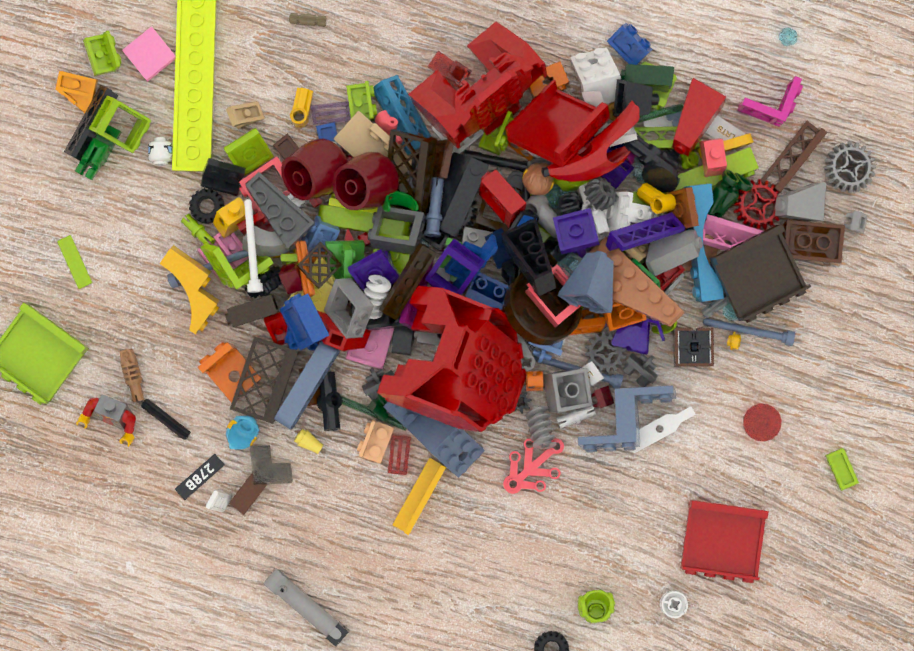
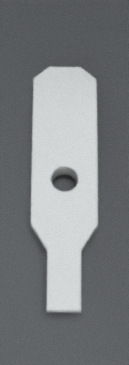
M690 406L677 414H665L640 428V447H635L636 450L630 452L636 453L675 432L681 422L696 415L693 408ZM658 425L663 426L662 432L656 430Z

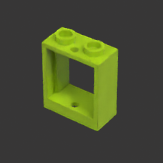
M106 96L89 130L124 150L134 153L140 146L142 136L148 131L151 119L117 99ZM117 108L137 118L125 143L105 133Z

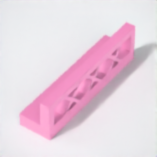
M707 214L703 229V244L727 250L763 231ZM705 234L711 235L714 239L705 238ZM723 240H728L733 245H728Z

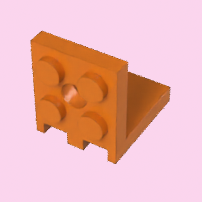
M222 342L214 349L216 351L214 354L206 355L199 361L201 365L198 366V369L202 373L208 374L232 403L239 380L232 382L229 376L232 371H237L241 377L246 359L232 343ZM249 364L248 368L251 374L256 373L254 368ZM259 374L253 376L256 383L262 379ZM251 377L243 381L242 386L245 392L254 386Z

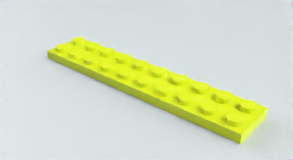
M177 0L172 171L203 172L208 158L212 159L216 0Z

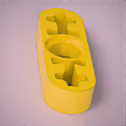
M751 133L723 141L725 152L754 143ZM698 149L700 158L702 159V157H701V150Z

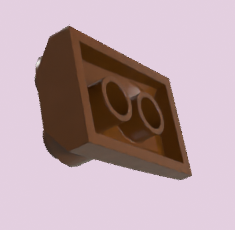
M786 220L782 224L785 229L782 235L794 259L830 264L842 263L845 225Z

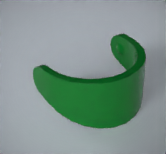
M400 191L387 195L382 206L385 212L390 211V205H401L412 211H418V204L415 199Z

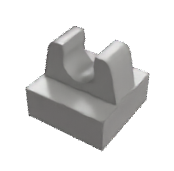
M859 211L847 213L846 217L852 218V223L844 224L845 228L864 234L867 215Z

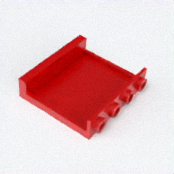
M553 80L505 127L507 139L509 142L563 167L610 119L608 104L603 102L595 107L557 89L556 81Z
M690 500L680 568L685 570L686 574L691 575L703 572L704 576L715 578L717 574L723 575V579L735 580V577L742 578V582L754 583V580H759L758 572L765 520L768 519L769 511Z

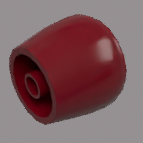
M324 138L311 140L303 144L283 161L281 174L284 185L295 198L300 200H310L334 193L335 172L341 165L347 162V159L341 148L334 142Z
M365 152L350 159L336 170L333 192L339 203L349 210L376 209L383 206L387 195L398 191L399 175L395 165L388 157L379 152Z

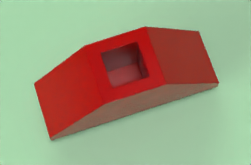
M317 310L329 333V336L321 340L324 344L341 351L365 348L371 333L370 330L365 329L363 337L346 339L326 313Z

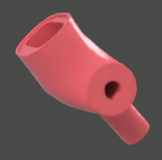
M387 110L381 111L375 118V123L389 136L390 130H397L398 120L391 117ZM396 135L395 141L401 144L403 139Z

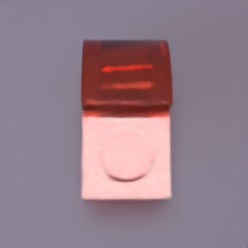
M437 51L427 66L433 72L438 70L451 85L457 88L462 87L461 81H466L472 72L457 60H451L440 51Z

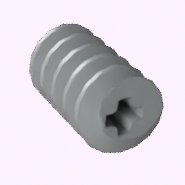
M547 406L534 408L526 414L527 424L530 427L529 432L532 434L531 440L534 441L532 445L535 449H550L557 445V442H551V440L556 438L555 435H549L554 429L547 427L552 424V421L546 420L551 417L550 414L544 413L549 410Z

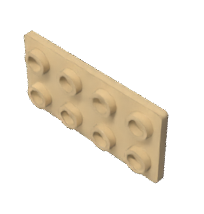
M360 111L334 137V140L353 158L365 152H379L388 157L390 136L376 123H372ZM401 149V151H402L403 154L405 155L406 159H408L410 156H408V155L403 151V149ZM396 153L393 160L398 166L403 161L398 153ZM405 164L399 168L403 175L408 171Z

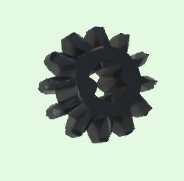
M568 192L559 197L558 203L561 215L582 209L583 202L577 192Z

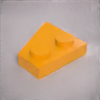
M59 71L55 90L64 95L85 114L95 96L98 79Z

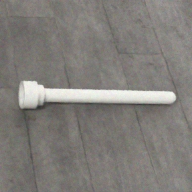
M246 199L244 207L250 268L247 292H263V283L258 279L252 201Z

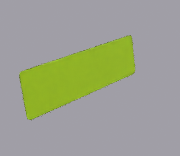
M71 235L58 240L57 243L78 289L91 284V278Z

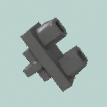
M632 353L626 360L627 363L623 371L631 376L637 370L641 376L636 382L641 387H646L650 383L653 384L658 377L653 371L657 367L652 362L655 358L653 355L647 358L642 354L638 358Z
M371 368L372 374L366 377L368 383L362 385L365 395L369 396L371 400L376 399L383 375L394 376L392 370L384 373L383 369L375 372L374 368Z

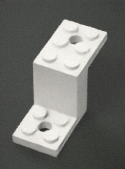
M607 47L597 48L594 51L579 53L576 56L570 57L571 64L580 81L581 91H601L604 103L615 102L617 79H621V76ZM607 121L594 135V137L597 134H599L602 130H604L613 121ZM634 127L609 147L637 140Z

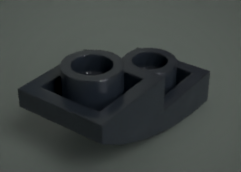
M406 326L395 328L391 352L411 356L414 330Z

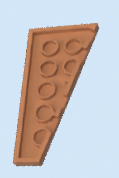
M605 236L599 242L600 245L595 246L589 253L602 251L614 261L613 301L671 327L685 312L619 249L609 251L606 247L608 238ZM579 263L567 274L568 278L574 272Z

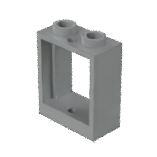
M352 278L335 279L324 311L346 339L363 337L374 305ZM348 300L355 306L352 318L345 310Z

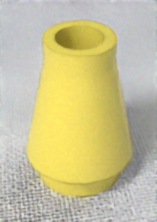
M301 429L294 439L297 446L316 454L320 452L324 445L308 430L305 431L304 429Z

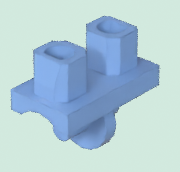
M563 340L553 345H538L528 341V344L542 349L541 351L534 349L532 355L539 357L538 363H542L543 359L551 360L552 356L546 354V351L559 356L563 352L561 350Z

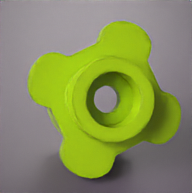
M692 151L689 157L684 154L680 155L683 169L687 170L688 168L694 169L698 167L699 156L696 152Z

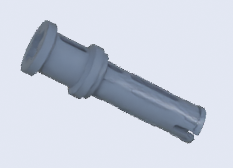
M432 178L429 213L425 217L427 225L424 236L441 237L439 229L440 221L443 219L442 215H440L444 183L442 178H438V180L437 178Z

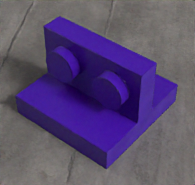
M591 208L553 217L561 254L578 253L581 260L586 255L585 248L600 245Z
M382 249L348 267L349 273L363 291L367 288L366 283L370 281L368 278L371 275H380L389 280L391 285L396 282L400 275L392 263L391 253Z

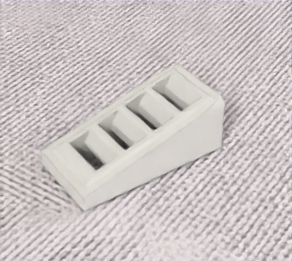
M221 489L214 490L206 504V508L224 512L232 496Z

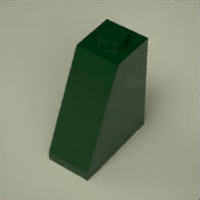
M626 64L625 69H621L620 76L622 80L650 86L653 88V91L668 92L672 87L674 67Z

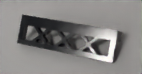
M100 85L64 153L81 161L92 139L97 136L96 133L89 130V127L106 96L115 99L118 97L111 89Z

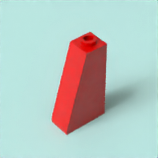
M695 78L691 80L672 144V148L677 153L689 157L723 108L726 96Z

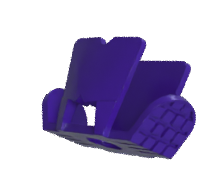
M646 318L647 320L617 329L612 345L614 347L626 348L627 351L647 355L649 353L650 324L658 327L662 341H665L660 322Z

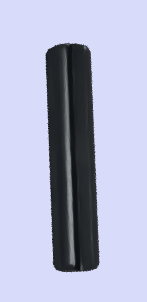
M149 399L143 401L141 407L183 440L189 437L191 432Z

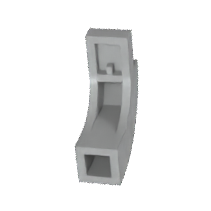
M254 226L256 255L273 257L289 252L276 232L265 231ZM246 233L243 238L242 249L248 252Z

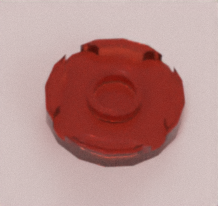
M760 403L753 405L743 416L744 431L755 441L765 442L771 440L778 435L781 429L782 420L780 414L769 404Z

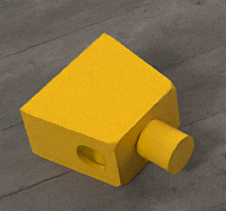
M238 197L216 212L213 225L223 238L239 229L237 224L245 220V207L242 199Z

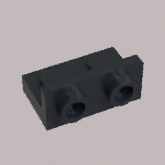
M208 158L202 172L201 187L237 196L240 186L239 181L243 179L246 168Z

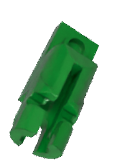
M110 125L105 130V133L116 139L122 133ZM97 134L96 138L92 139L87 150L84 152L75 172L83 176L86 169L90 166L92 168L88 169L85 177L93 180L101 165H105L115 144Z

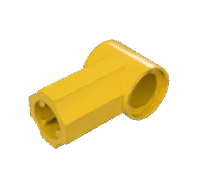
M297 88L293 109L290 113L291 121L295 127L303 128L309 122L308 116L314 93L312 90ZM297 114L304 115V119L302 121L294 120Z
M648 183L642 184L637 191L639 199L650 205L651 210L655 214L672 211L676 207V199L672 194H664Z

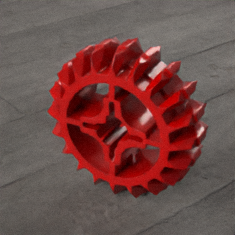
M761 179L757 180L756 185L754 180H750L753 185L750 190L752 192L751 204L744 206V199L748 192L739 189L738 202L732 205L738 207V209H735L733 213H740V216L736 219L740 220L743 218L742 225H746L748 222L749 227L753 228L755 225V228L760 230V226H762L763 230H766L768 227L767 223L770 227H773V220L776 222L780 220L778 216H775L776 197L780 192L773 191L776 186L775 184H772L769 188L768 180L763 185ZM757 190L766 192L771 199L762 198ZM757 200L761 203H765L762 207H760V210L758 209V207H752L755 203H757ZM773 204V211L766 219L765 208ZM746 211L755 212L760 220L751 218Z

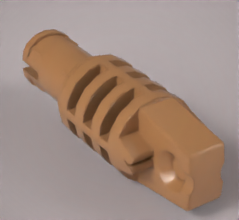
M132 348L120 351L121 368L125 384L130 388L133 402L145 400L141 387V372Z

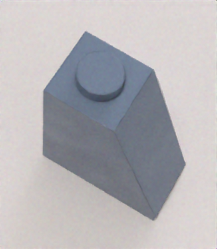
M602 251L586 253L559 291L558 296L570 305L576 307L581 305L590 308L589 311L594 313H611L613 306L614 261Z

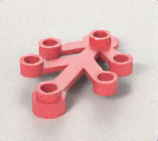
M530 438L526 439L523 444L525 447L524 470L517 475L518 462L521 459V455L517 451L511 452L509 455L511 461L510 475L504 479V489L511 494L518 493L521 488L536 489L538 492L544 491L546 489L544 481L528 482L523 480L529 475L558 479L561 474L558 468L541 469L538 467L554 453L559 454L563 451V441L557 438L551 440V442H558L560 448L558 450L554 448L547 449L532 462L533 446L531 448L526 447V442L532 440ZM513 453H517L519 456L516 461L511 459ZM552 470L558 471V475L556 477H552ZM512 480L516 481L517 483L516 487L511 488L509 486V483ZM542 482L544 484V487L541 490L537 489L536 487L537 483Z

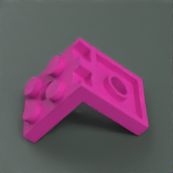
M795 76L788 83L778 110L745 97L739 104L737 111L780 127V125L786 122L790 113L792 114L796 103L793 101L802 91V78Z

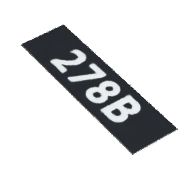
M216 454L212 455L178 485L175 490L186 500L225 464Z

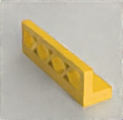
M429 457L392 524L393 526L404 531L407 535L410 534L446 466Z

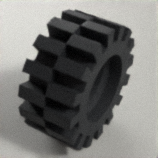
M205 188L196 191V194L192 195V199L189 201V210L192 216L205 224L213 223L216 212L225 206L224 200L218 192ZM204 199H210L214 202L212 212L203 213L200 210V203Z
M556 631L542 633L534 644V651H544V647L548 642L557 643L559 651H569L567 640Z

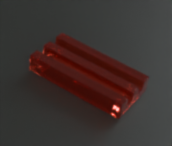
M392 435L388 473L407 475L411 437ZM395 439H399L396 470H392ZM403 440H407L404 470L400 471Z

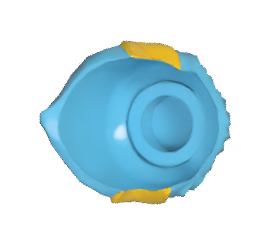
M248 415L236 416L229 422L226 429V438L230 449H246L257 440L260 430L257 421L253 417Z

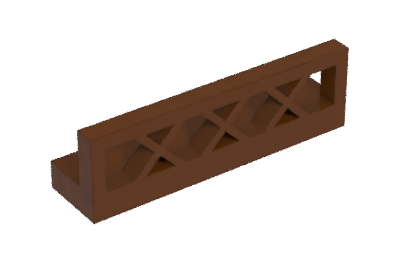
M806 121L761 178L762 183L764 184L771 173H778L779 181L773 191L781 193L828 132L823 128L819 130L809 121ZM806 127L816 133L812 139L804 140L803 131ZM801 143L802 152L792 155V145ZM790 158L791 166L788 169L781 170V159Z

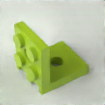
M206 243L200 247L224 286L228 285V287H234L237 290L241 286L249 284V259L235 269H232L218 246ZM256 255L258 274H263L270 269L269 266L273 264V261L268 256Z

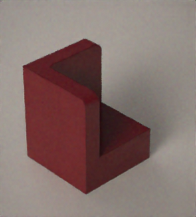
M298 261L283 265L280 270L279 277L287 294L303 290L300 271L297 267Z

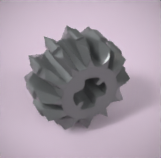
M594 178L585 186L584 194L587 196L586 200L596 210L600 209L603 211L614 204L617 193L614 192L615 188L605 178Z

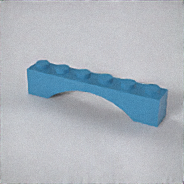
M712 184L684 186L683 189L689 187L693 189L699 226L688 228L686 231L695 229L698 237H701L703 242L705 219L713 205ZM703 246L700 248L699 257L691 260L692 268H690V275L694 281V287L692 288L693 297L696 301L700 302L724 299L723 287L707 260Z

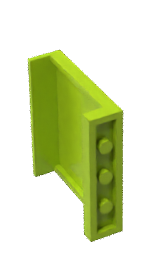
M23 302L19 308L21 311L0 338L1 377L8 382L14 381L18 384L16 386L17 389L25 394L29 392L33 395L32 399L38 404H49L89 348L32 306Z

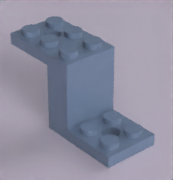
M674 386L615 389L617 435L578 437V445L587 453L597 452V449H605L606 452L616 451V448H624L625 451L636 450L635 447H640L638 401H641V404H651L653 400H660L661 403H670L672 399H676Z
M390 402L383 406L458 478L485 451L463 429L455 428Z

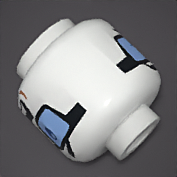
M156 137L154 141L148 144V160L153 162V165L164 166L172 161L173 145L171 142L166 141L165 137Z

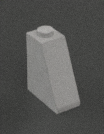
M811 183L776 197L775 216L809 222L823 221L826 183Z
M694 229L650 242L645 262L649 272L657 276L699 257L700 248L703 247L702 239L698 237Z

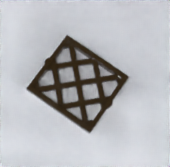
M319 242L297 265L306 275V278L318 289L342 266L339 260L322 242ZM318 248V254H312ZM321 248L327 252V255L321 254ZM312 257H318V264H312ZM321 257H327V264H321ZM330 257L336 262V264H330ZM303 266H309V273L304 270ZM312 266H318V273H312ZM321 267H327V274L321 273ZM330 267H336V268L330 273ZM312 276H318V283L312 278ZM321 276H327V277L321 282Z

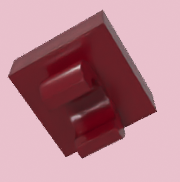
M609 386L596 389L591 394V397H596L598 401L593 405L595 408L600 407L601 409L615 404Z

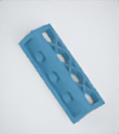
M398 75L384 79L374 86L375 97L383 111L387 110L391 117L398 120L397 130L418 135L419 132L425 138L431 137ZM391 82L395 83L397 91L392 89ZM400 99L405 102L406 108L401 105ZM409 116L414 118L415 124L409 120ZM415 140L411 142L415 151L420 148L421 142ZM407 146L404 147L407 155L412 154Z

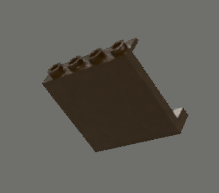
M782 224L774 225L709 258L738 321L751 322L757 319L756 315L771 312L774 310L773 306L777 304L779 306L790 302L789 298L802 296L807 293L806 289L811 287L810 284H805L782 235V232L785 231Z

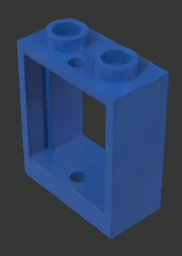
M299 293L285 301V306L279 309L300 351L329 336L309 294L302 296Z

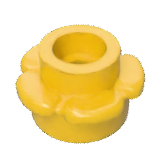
M733 332V335L728 336L727 346H730V350H739L741 335Z

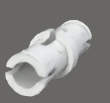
M590 406L579 410L574 409L571 413L556 417V420L559 423L560 429L574 423L579 424L584 419L596 416L594 407Z

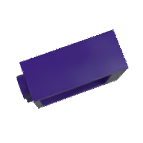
M453 239L425 280L432 287L444 288L462 295L485 261ZM448 255L472 271L460 289L436 273Z

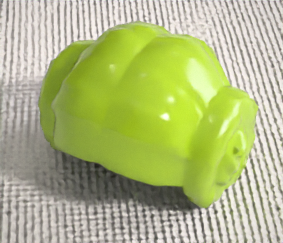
M591 590L587 591L585 595L578 597L579 615L589 623L605 622L615 612V601L611 592Z

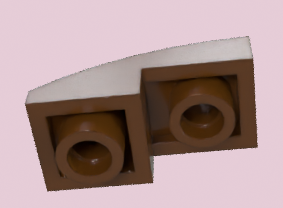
M253 471L229 504L245 515L269 482Z

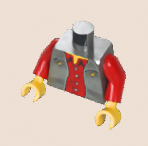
M103 394L100 398L93 397L87 401L82 412L83 414H80L76 425L78 426L79 422L85 424L84 429H86L90 422V417L96 418L124 430L125 433L120 439V444L127 441L129 447L135 439L132 433L134 432L136 417L128 405Z

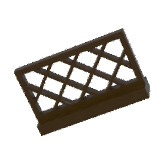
M392 129L390 130L388 158L396 167L401 180L399 184L403 183L408 191L406 194H410L417 202V212L425 214L429 210L437 138H425ZM396 135L400 136L405 143L400 148L395 141ZM414 140L421 142L418 152L411 145V142ZM406 146L412 153V156L406 159L401 151ZM396 153H398L403 161L398 166L393 160ZM412 158H415L418 163V168L415 171L408 162ZM404 164L410 172L406 177L403 176L399 169ZM411 176L416 181V186L413 189L406 180ZM391 205L401 209L411 210L401 205Z
M254 336L230 410L274 424V418L279 411L299 351ZM257 341L264 343L268 350L259 356L255 351ZM268 345L273 346L275 348L270 350ZM277 349L286 351L284 358L278 362L275 361L271 353ZM270 354L274 364L264 368L259 358ZM257 359L262 370L251 374L248 368L249 364ZM276 366L279 372L278 376L270 380L265 370ZM264 372L268 382L257 386L253 376ZM251 377L256 388L245 392L242 386L243 381ZM269 384L272 394L263 398L259 388ZM257 390L262 400L251 404L247 394ZM245 396L249 406L244 409L235 407L237 399ZM270 398L269 403L267 405L265 400ZM263 402L266 407L264 416L256 414L253 406Z

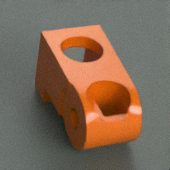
M543 371L526 372V391H543Z

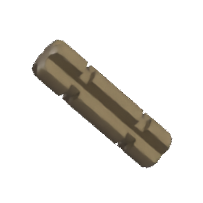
M290 13L289 22L291 24L300 23V25L325 27L327 18L321 15L316 17V15L311 14L298 15V13Z

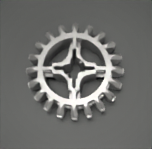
M849 141L846 147L842 142L840 143V148L835 146L833 147L834 152L830 151L828 153L831 158L825 159V162L830 164L824 166V170H829L825 177L831 176L832 179L828 183L835 182L834 189L841 186V192H844L846 188L848 193H852L853 188L856 192H859L860 187L865 189L867 187L866 183L870 184L872 182L870 177H874L875 173L870 170L876 168V165H871L875 158L869 159L868 156L872 152L868 151L865 153L866 146H862L859 149L858 142L853 147L852 142ZM848 153L856 154L861 160H854ZM842 154L843 164L836 169L837 158ZM849 163H850V165L852 164L853 166H854V165H857V166H855V167L851 170V172H850V170H847V169L842 170V169H844L846 166H848ZM864 166L863 176L858 181L857 170L858 168ZM839 174L847 175L851 182L844 181L839 177Z

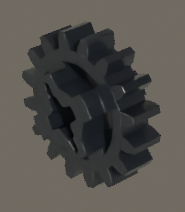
M272 266L267 272L258 274V279L263 283V292H247L250 298H257L259 295L260 297L267 296L281 285L279 277L281 268L279 266Z

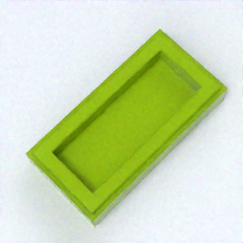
M844 448L825 455L841 491L859 483Z

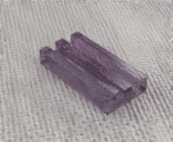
M349 101L311 105L313 125L346 122L351 119ZM346 107V109L316 112V110ZM345 113L347 115V117H338L322 120L316 119V117L337 115Z

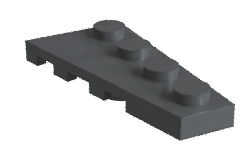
M260 172L246 184V189L288 251L315 225V222Z

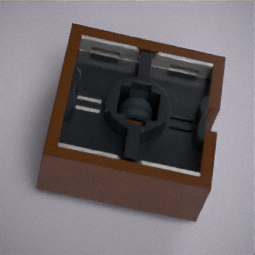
M675 328L673 330L674 367L714 366V328H696V331H691V328Z

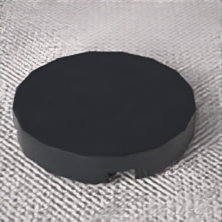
M650 161L646 163L642 171V178L645 183L664 193L674 191L680 182L677 170L663 161L659 163Z

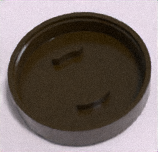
M521 273L510 283L504 297V309L510 325L522 338L531 343L553 345L561 342L577 328L581 319L582 307L580 306L558 326L554 327L525 293L529 288L527 286L529 282ZM554 276L556 288L538 297L556 317L570 304L558 296L563 285Z

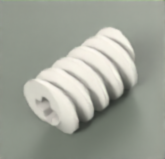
M371 275L368 278L370 281L366 283L367 288H365L364 293L374 305L369 319H377L382 316L379 308L391 289V283L380 275Z

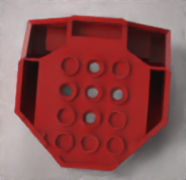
M497 21L467 45L484 65L486 75L483 74L481 79L471 87L467 81H461L463 86L456 91L437 70L408 94L413 104L430 124L452 142L457 149L461 148L460 143L479 130H482L488 136L503 124L508 111L515 115L522 108L519 100L532 83L541 76L543 78L547 76L545 62L530 45Z
M417 286L410 300V304L418 309L411 329L420 332L442 334L434 360L432 362L408 359L406 365L398 364L394 376L383 375L377 393L384 397L387 402L455 428L483 432L488 425H494L503 419L504 415L515 411L526 379V369L522 368L521 359L524 358L522 343H518L517 332L510 325L506 314L499 308H492L444 288Z

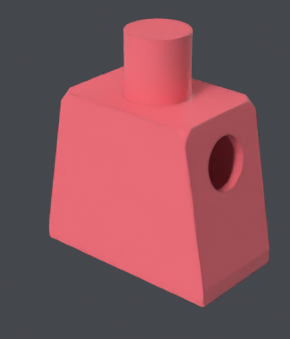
M723 139L699 141L704 176L722 175L727 167Z

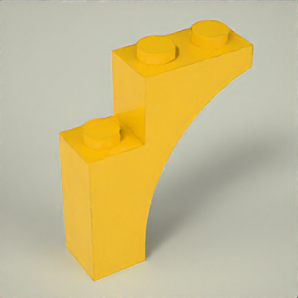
M173 245L160 264L169 270L184 287L191 306L189 331L196 334L199 330L202 332L209 323L206 321L208 316L211 315L213 317L219 309L217 304L220 300L202 288H205L211 280L208 277L211 271Z

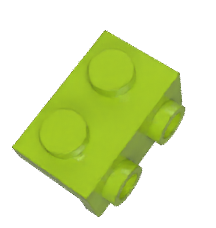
M109 30L101 35L84 38L83 42L94 76L116 72L119 69L121 57L116 52L115 39Z
M369 81L347 85L351 118L360 111L370 121H375L374 116L377 115L376 104H372L371 97L375 96L373 85L369 86Z

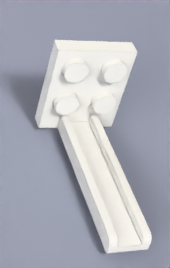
M616 192V201L607 209L605 218L611 232L630 226V223L636 224L665 215L667 212L655 214L650 206L632 203V192Z

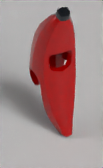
M631 100L628 106L612 123L587 142L563 167L552 163L547 167L541 168L543 177L551 176L555 179L569 182L587 181L600 177L622 164L631 151H628L625 146L607 153V149L639 121V106L637 103Z

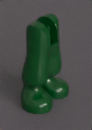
M725 170L722 173V180L713 189V205L708 211V215L722 218L738 200L739 189L748 192L753 187L752 183L738 173L734 174L730 170Z

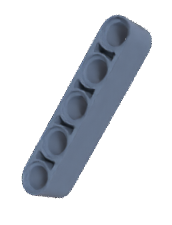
M322 341L319 343L274 420L290 430L294 428L340 352L339 349L328 346Z

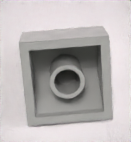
M587 368L543 374L549 412L558 413L593 406Z

